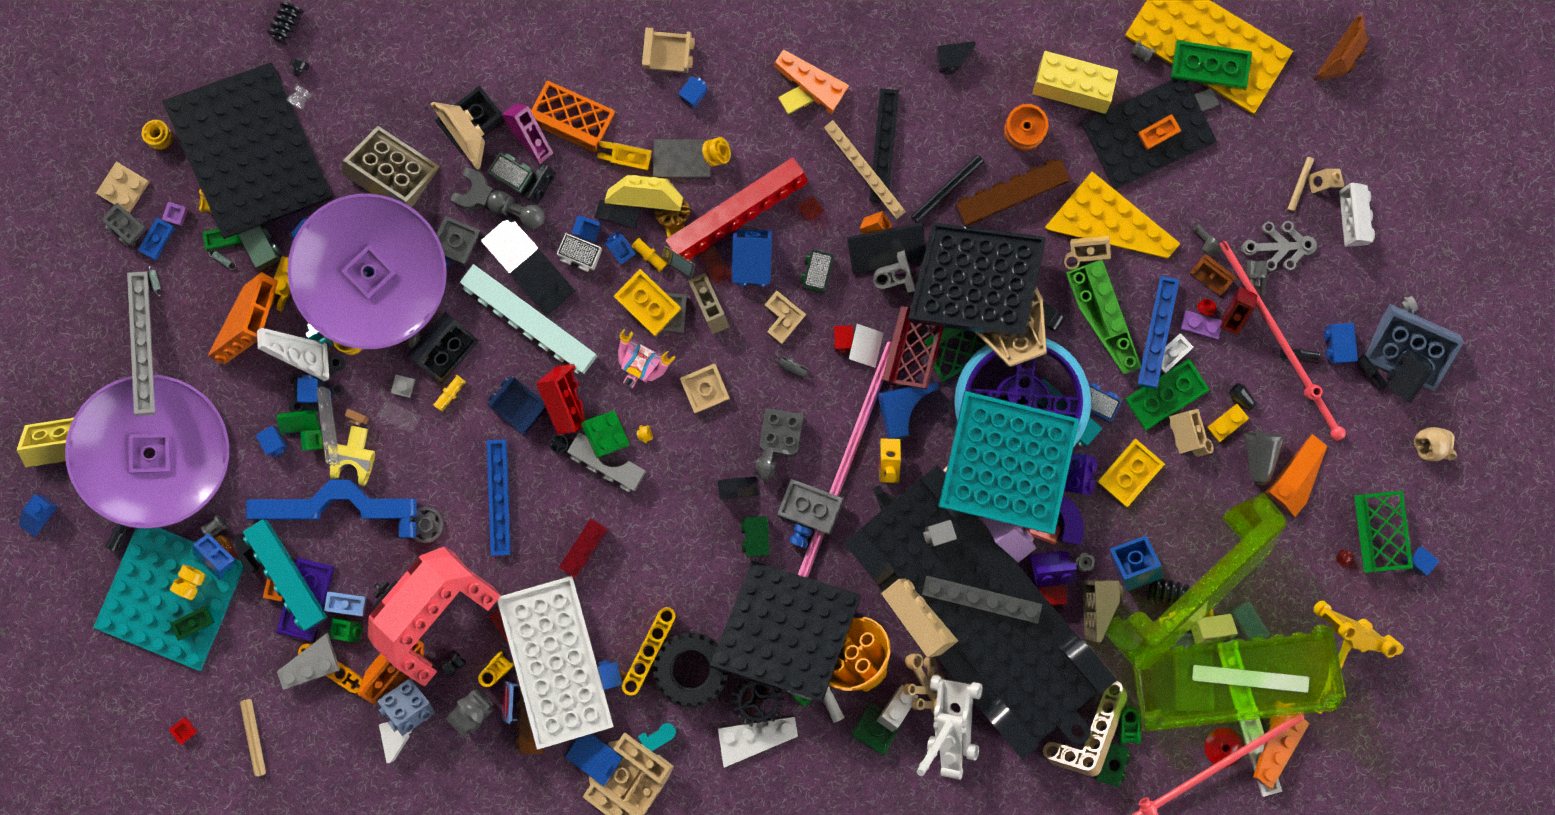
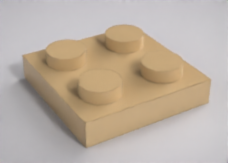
M116 161L96 194L114 205L119 203L130 213L150 182Z
M716 364L680 378L694 414L730 399Z

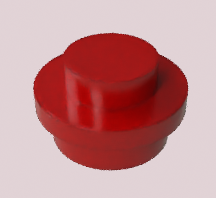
M1203 299L1198 303L1197 309L1204 316H1213L1216 312V304L1210 299Z

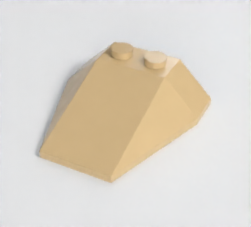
M1037 286L1025 339L975 332L1009 367L1047 354L1043 299Z

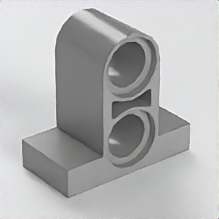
M905 250L897 252L899 263L881 267L874 273V284L877 288L885 289L905 283L908 293L915 291V284ZM899 269H902L906 272V274L902 277H899L896 275L895 272ZM879 275H885L887 277V280L884 282H880L877 279V277Z

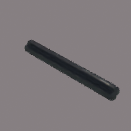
M979 154L976 155L911 215V219L915 223H919L984 163V159Z

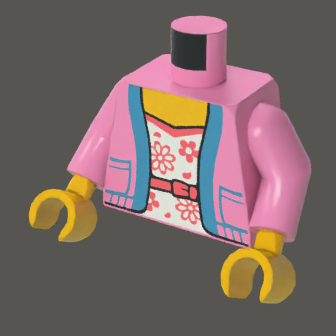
M623 329L620 333L621 340L618 349L621 369L628 373L623 384L633 389L638 379L646 383L661 377L669 364L675 360V356L668 359L667 353L669 351L661 356L632 340V331L629 336H625V329Z

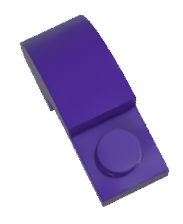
M1063 495L1059 516L1062 520V532L1059 541L1081 546L1084 533L1081 514L1075 504Z

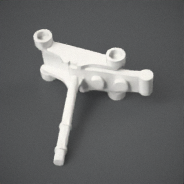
M933 675L930 688L932 691L938 692L934 711L935 736H930L928 740L927 755L919 764L917 774L923 776L929 769L933 759L937 756V752L940 751L941 776L961 780L963 776V756L975 761L979 754V746L971 744L973 698L980 699L982 684L975 682L965 684L944 680L942 676ZM952 703H957L960 706L961 710L959 713L951 709Z

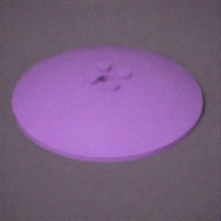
M378 194L348 195L333 200L319 208L299 229L288 258L289 287L293 300L302 316L316 331L326 338L352 348L379 349L389 347L415 335L435 314L442 300L446 285L445 255L433 228L410 206L399 200ZM367 266H371L374 269V275L369 278L363 274V270Z
M154 375L156 415L135 417L132 376L114 381L94 393L81 406L71 423L65 448L66 466L71 482L77 493L91 509L112 522L127 527L145 529L173 525L201 510L213 498L223 482L229 462V439L223 419L205 395L178 379ZM151 448L155 450V456L150 459L145 458L144 451Z

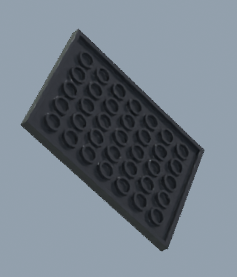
M272 62L162 100L223 239L333 198Z

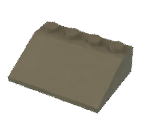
M377 126L343 160L342 174L372 194L391 197L412 207L440 166Z
M1082 581L1084 639L1102 642L1118 607L1120 597L1123 596V587L1119 585V581Z

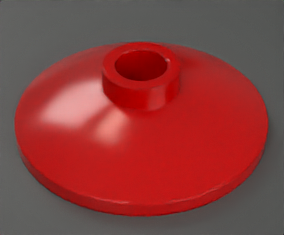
M1229 728L1213 730L1207 736L1204 744L1205 754L1213 764L1243 747L1240 736ZM1225 744L1228 745V750L1226 752L1222 750V747ZM1240 759L1236 760L1235 762L1231 763L1226 767L1236 764Z

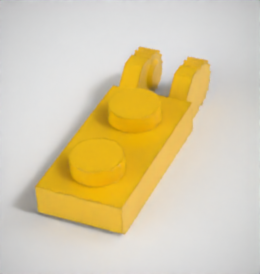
M599 142V146L613 149L612 155L598 152V158L621 165L645 170L649 169L652 150L619 143Z
M284 256L281 257L274 279L278 280V284L270 306L271 308L276 294L281 295L277 303L278 311L284 309L286 300L291 293L288 282V258Z

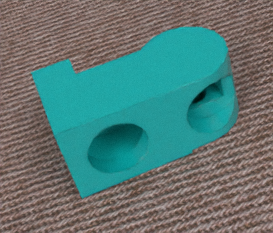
M667 722L648 736L645 731L638 738L645 747L653 751L674 738L676 727L672 723Z

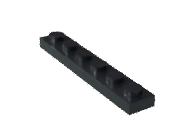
M880 88L872 170L890 190L899 90ZM870 187L869 201L882 202Z

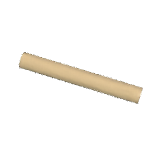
M1311 157L1306 158L1287 209L1289 211L1295 212L1314 162V159Z

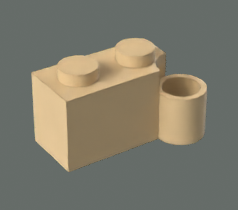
M1109 236L1071 239V252L1065 256L1064 264L1066 268L1074 270L1081 261L1111 259ZM1075 257L1078 262L1075 265H1070L1067 259Z
M1199 409L1169 416L1170 426L1175 436V444L1179 454L1192 451L1196 457L1213 453V444L1206 437Z

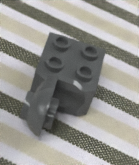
M765 408L759 449L763 452L762 458H757L755 475H759L763 482L768 484L769 477L774 478L777 460L772 459L773 456L792 457L797 455L804 414Z
M477 688L465 698L457 701L458 706L446 720L462 736L467 733H474L481 726L482 721L495 711L493 707L496 703L481 688Z

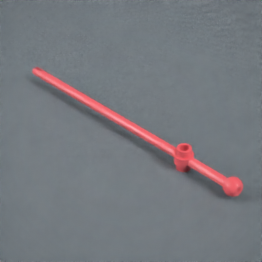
M1226 241L1220 242L1222 251L1246 290L1257 294L1256 307L1306 387L1304 396L1309 400H1314L1331 428V438L1336 441L1341 440L1346 436V431L1343 427L1337 425L1321 398L1322 388L1312 384Z
M1302 713L1296 714L1155 801H1150L1148 797L1139 801L1140 810L1132 815H1159L1157 808L1304 719V715Z

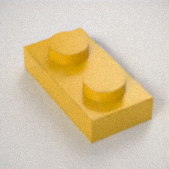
M1235 404L1206 428L1219 443L1250 418L1238 404Z

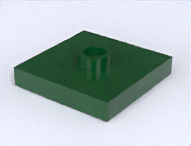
M869 702L850 737L880 755L885 756L902 723L895 731H890L877 722L883 709Z

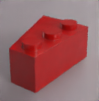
M575 363L556 366L536 383L557 434L576 432L582 427L581 423L585 421L581 399L578 400L576 388L579 387L578 381L575 382L573 370L576 369Z

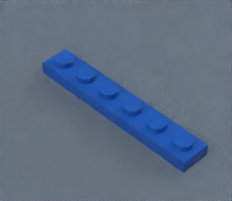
M1160 276L1138 386L1157 389L1180 279Z
M487 440L491 556L511 555L507 440Z

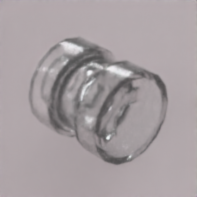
M296 84L293 89L294 94L289 95L286 101L303 111L305 100H310L312 94Z

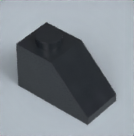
M975 41L938 46L936 53L939 73L944 72L945 75H951L959 70L973 52L976 45Z
M756 477L717 480L720 500L759 496Z

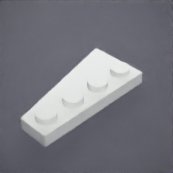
M264 328L257 330L258 349L323 381L329 379L327 343L321 345L319 341Z
M795 716L775 719L774 722L768 720L767 726L762 721L760 727H757V722H755L752 727L749 724L718 728L724 767L798 737Z

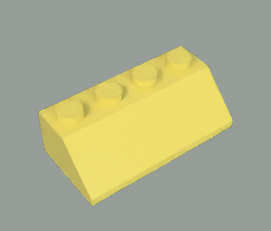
M74 418L25 425L17 447V452L25 467L66 461V440Z

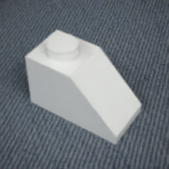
M388 722L379 724L386 763H390L396 759L409 739L411 731L401 736L398 730L394 732Z

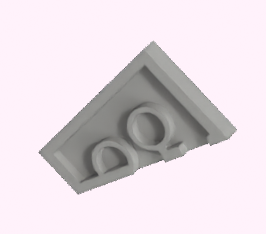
M328 633L277 671L283 690L340 670Z

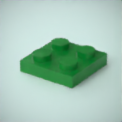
M615 410L581 423L596 458L630 445Z

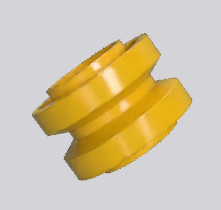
M151 120L144 125L142 138L152 149L163 150L171 145L173 133L164 122Z
M718 137L704 142L702 151L708 165L717 166L729 162L731 151L728 142L724 138Z

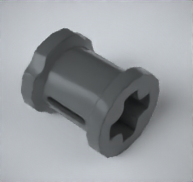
M1138 40L1130 56H1136L1147 64L1155 49L1144 46Z
M218 515L207 525L201 526L205 535L209 533L213 538L220 531L228 529L223 519Z

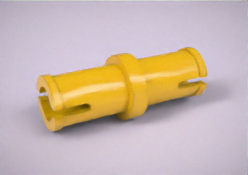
M640 238L631 246L644 257V261L651 263L659 272L667 265V262L655 253L656 250L654 248L651 249Z
M456 375L449 386L443 389L444 392L433 405L443 412L451 400H455L456 394L466 384V381Z

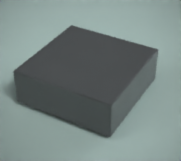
M1212 87L1194 94L1202 112L1219 105Z

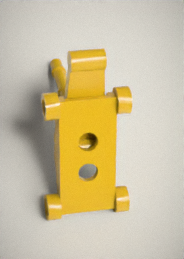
M1325 601L1316 603L1313 611L1317 616L1328 621L1332 625V630L1338 633L1344 641L1328 680L1325 682L1321 696L1317 700L1314 711L1322 714L1324 707L1327 705V700L1332 689L1335 687L1337 677L1351 648L1359 649L1361 652L1367 650L1382 652L1388 658L1399 655L1404 650L1403 645L1391 635L1382 637L1372 629L1373 626L1368 620L1361 619L1355 621L1332 611L1331 606Z

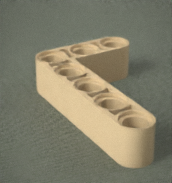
M1116 681L1104 691L1090 729V737L1085 742L1083 751L1055 742H1049L1044 746L1043 754L1051 764L1088 776H1097L1100 773L1127 700V692L1121 683ZM1116 690H1120L1119 694L1113 695ZM1109 708H1114L1111 713H1106ZM1107 726L1106 730L1100 731L1101 727ZM1096 744H1100L1098 749H1093ZM1058 751L1055 756L1051 757L1052 752ZM1076 756L1073 762H1069L1071 757ZM1094 762L1092 767L1086 768L1088 763Z

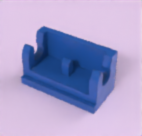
M209 533L193 544V555L218 580L224 576V572L227 569L230 571L233 568L235 559Z

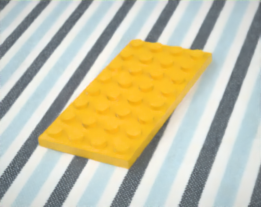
M1147 0L1124 36L1136 44L1139 40L1144 46L1150 49L1154 48L1153 54L1170 65L1173 63L1175 42L1177 40L1252 51L1246 90L1203 84L1208 88L1212 87L1214 92L1252 115L1255 114L1293 52L1290 48L1211 0Z

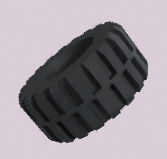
M696 632L682 633L668 640L658 651L657 657L654 660L653 672L656 686L662 692L663 697L669 699L674 705L677 704L684 708L704 706L714 700L725 686L728 673L710 667L718 646L713 638ZM684 652H698L708 661L709 676L699 687L686 688L680 685L673 675L674 662Z

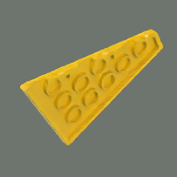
M1094 172L1088 175L1044 228L1047 231L1070 235L1076 238L1109 236L1110 245L1155 255L1168 259L1180 245L1176 239Z

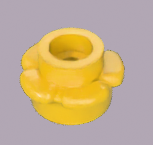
M648 425L639 426V430H637L639 441H643L646 444L653 439L652 431Z

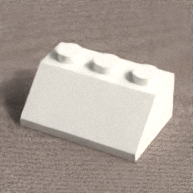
M1350 183L1339 191L1345 247L1369 245L1375 238V231L1371 226L1373 212L1369 206L1371 193L1368 191L1367 185Z

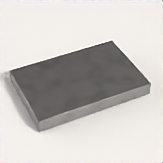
M654 139L653 177L710 178V165L705 161L702 151L703 144L707 140Z
M791 479L777 515L831 535L845 499Z

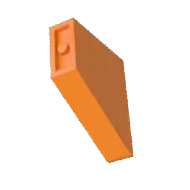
M261 272L243 286L208 354L209 357L218 363L226 364L257 342V330L265 326L278 280Z

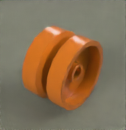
M1022 104L1015 107L1004 125V136L1007 143L1020 151H1029L1036 148L1046 136L1048 118L1045 112L1038 106Z

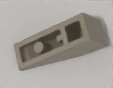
M706 273L688 280L712 335L729 328L728 321Z

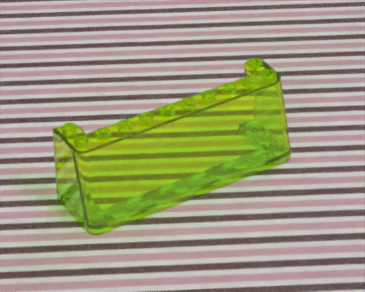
M1264 492L1235 504L1222 516L1241 541L1154 623L1143 612L1133 613L1125 620H1121L1118 615L1111 620L1105 634L1136 669H1149L1272 552L1286 526V518Z
M1325 624L1314 626L1310 634L1296 632L1292 636L1286 637L1283 634H1278L1268 639H1264V637H1255L1251 641L1236 639L1232 643L1218 641L1208 646H1205V644H1195L1191 648H1185V646L1173 647V650L1158 648L1154 649V652L1141 645L1131 650L1130 657L1141 731L1290 716L1298 713L1309 714L1334 711L1341 708L1347 697L1332 626L1326 627ZM1200 665L1309 677L1308 692L1194 681L1192 680L1193 666Z

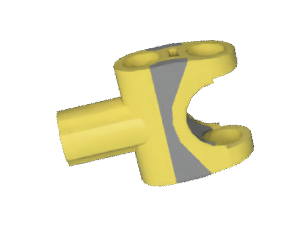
M351 426L347 446L341 444L334 446L330 464L331 480H338L340 471L351 464L357 469L359 476L358 485L365 486L367 484L375 458V451L364 449L368 429Z

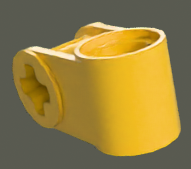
M500 651L479 674V683L483 687L494 686L514 667V663L508 661L503 656V652ZM486 673H491L493 676V681L490 684L484 681Z

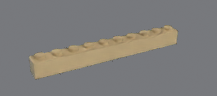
M832 120L824 127L894 217L898 219L906 211Z

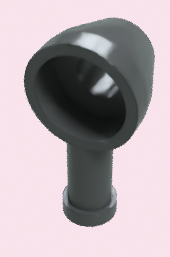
M1200 224L1194 227L1193 231L1205 241L1202 250L1209 257L1222 252L1220 243L1210 236Z

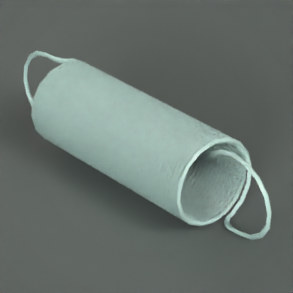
M217 251L211 256L227 268H229L230 263H233Z
M150 270L148 274L153 291L161 289L156 270Z

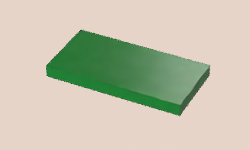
M1177 40L1175 42L1170 79L1246 90L1252 51Z
M1188 358L1161 375L1157 389L1142 387L1124 400L1144 431H1147L1204 395L1210 389Z

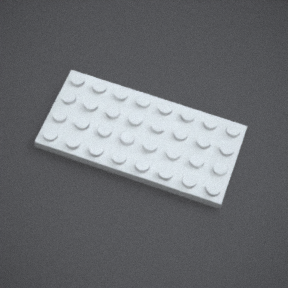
M566 577L501 596L497 601L537 750L614 727L573 577Z

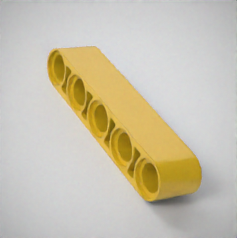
M662 608L656 616L622 684V690L625 694L632 696L640 691L657 657V653L661 649L675 621V612L671 608ZM665 611L672 613V619L669 622L661 619L662 613ZM655 629L663 630L664 634L661 639L653 638V631ZM647 646H652L655 650L654 655L651 657L644 655V649ZM642 663L645 665L646 670L643 674L638 675L635 672V666ZM629 681H634L637 685L634 692H628L626 689V684Z

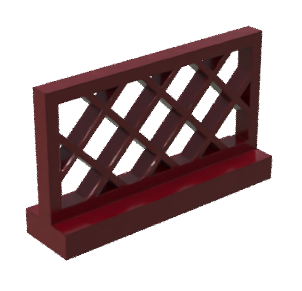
M901 306L882 380L890 385H903L928 390L944 327L936 326L932 329L930 325H927L929 332L921 337L918 330L924 327L925 324L915 326L914 323L909 322L908 318L911 309ZM916 333L919 339L910 344V336ZM932 335L934 342L927 347L924 341ZM922 344L925 350L916 355L914 348ZM911 351L914 358L906 363L904 357ZM928 354L929 361L923 366L919 359ZM917 362L920 368L912 374L909 366ZM906 369L909 376L903 381L899 380L900 373ZM923 372V384L917 383L915 377Z

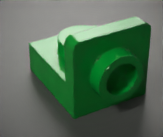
M333 619L329 638L347 642H360L363 623Z

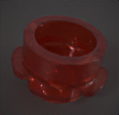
M1342 549L1338 551L1339 554L1336 555V560L1342 567L1347 568L1354 564V555L1349 550Z

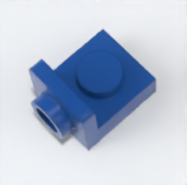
M621 233L610 235L607 238L608 241L605 242V245L620 265L636 254Z

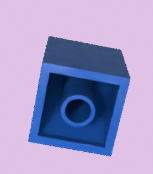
M738 229L734 231L732 283H736L738 286H746L747 283L755 284L756 286L770 284L772 230Z

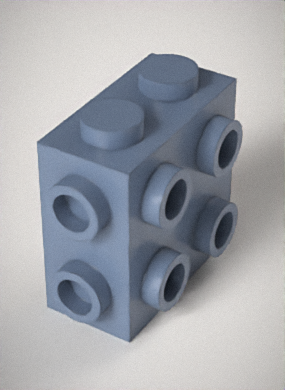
M411 678L377 701L381 707L378 711L384 719L388 718L390 720L388 724L394 732L398 730L401 736L412 731L435 713L430 702Z

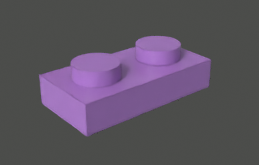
M1186 310L1180 329L1218 340L1221 332V320Z

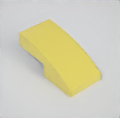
M799 87L778 97L788 115L814 102V97L807 91L803 92Z

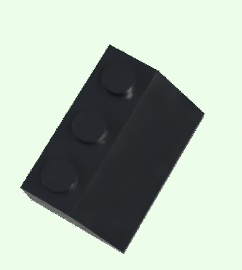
M445 311L407 355L442 384L479 340Z

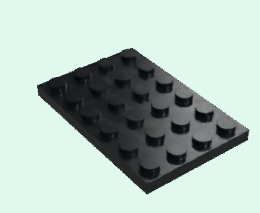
M1172 79L1108 109L1106 114L1099 113L1081 122L1114 190L1217 142L1188 82ZM1172 114L1181 132L1146 150L1138 133Z

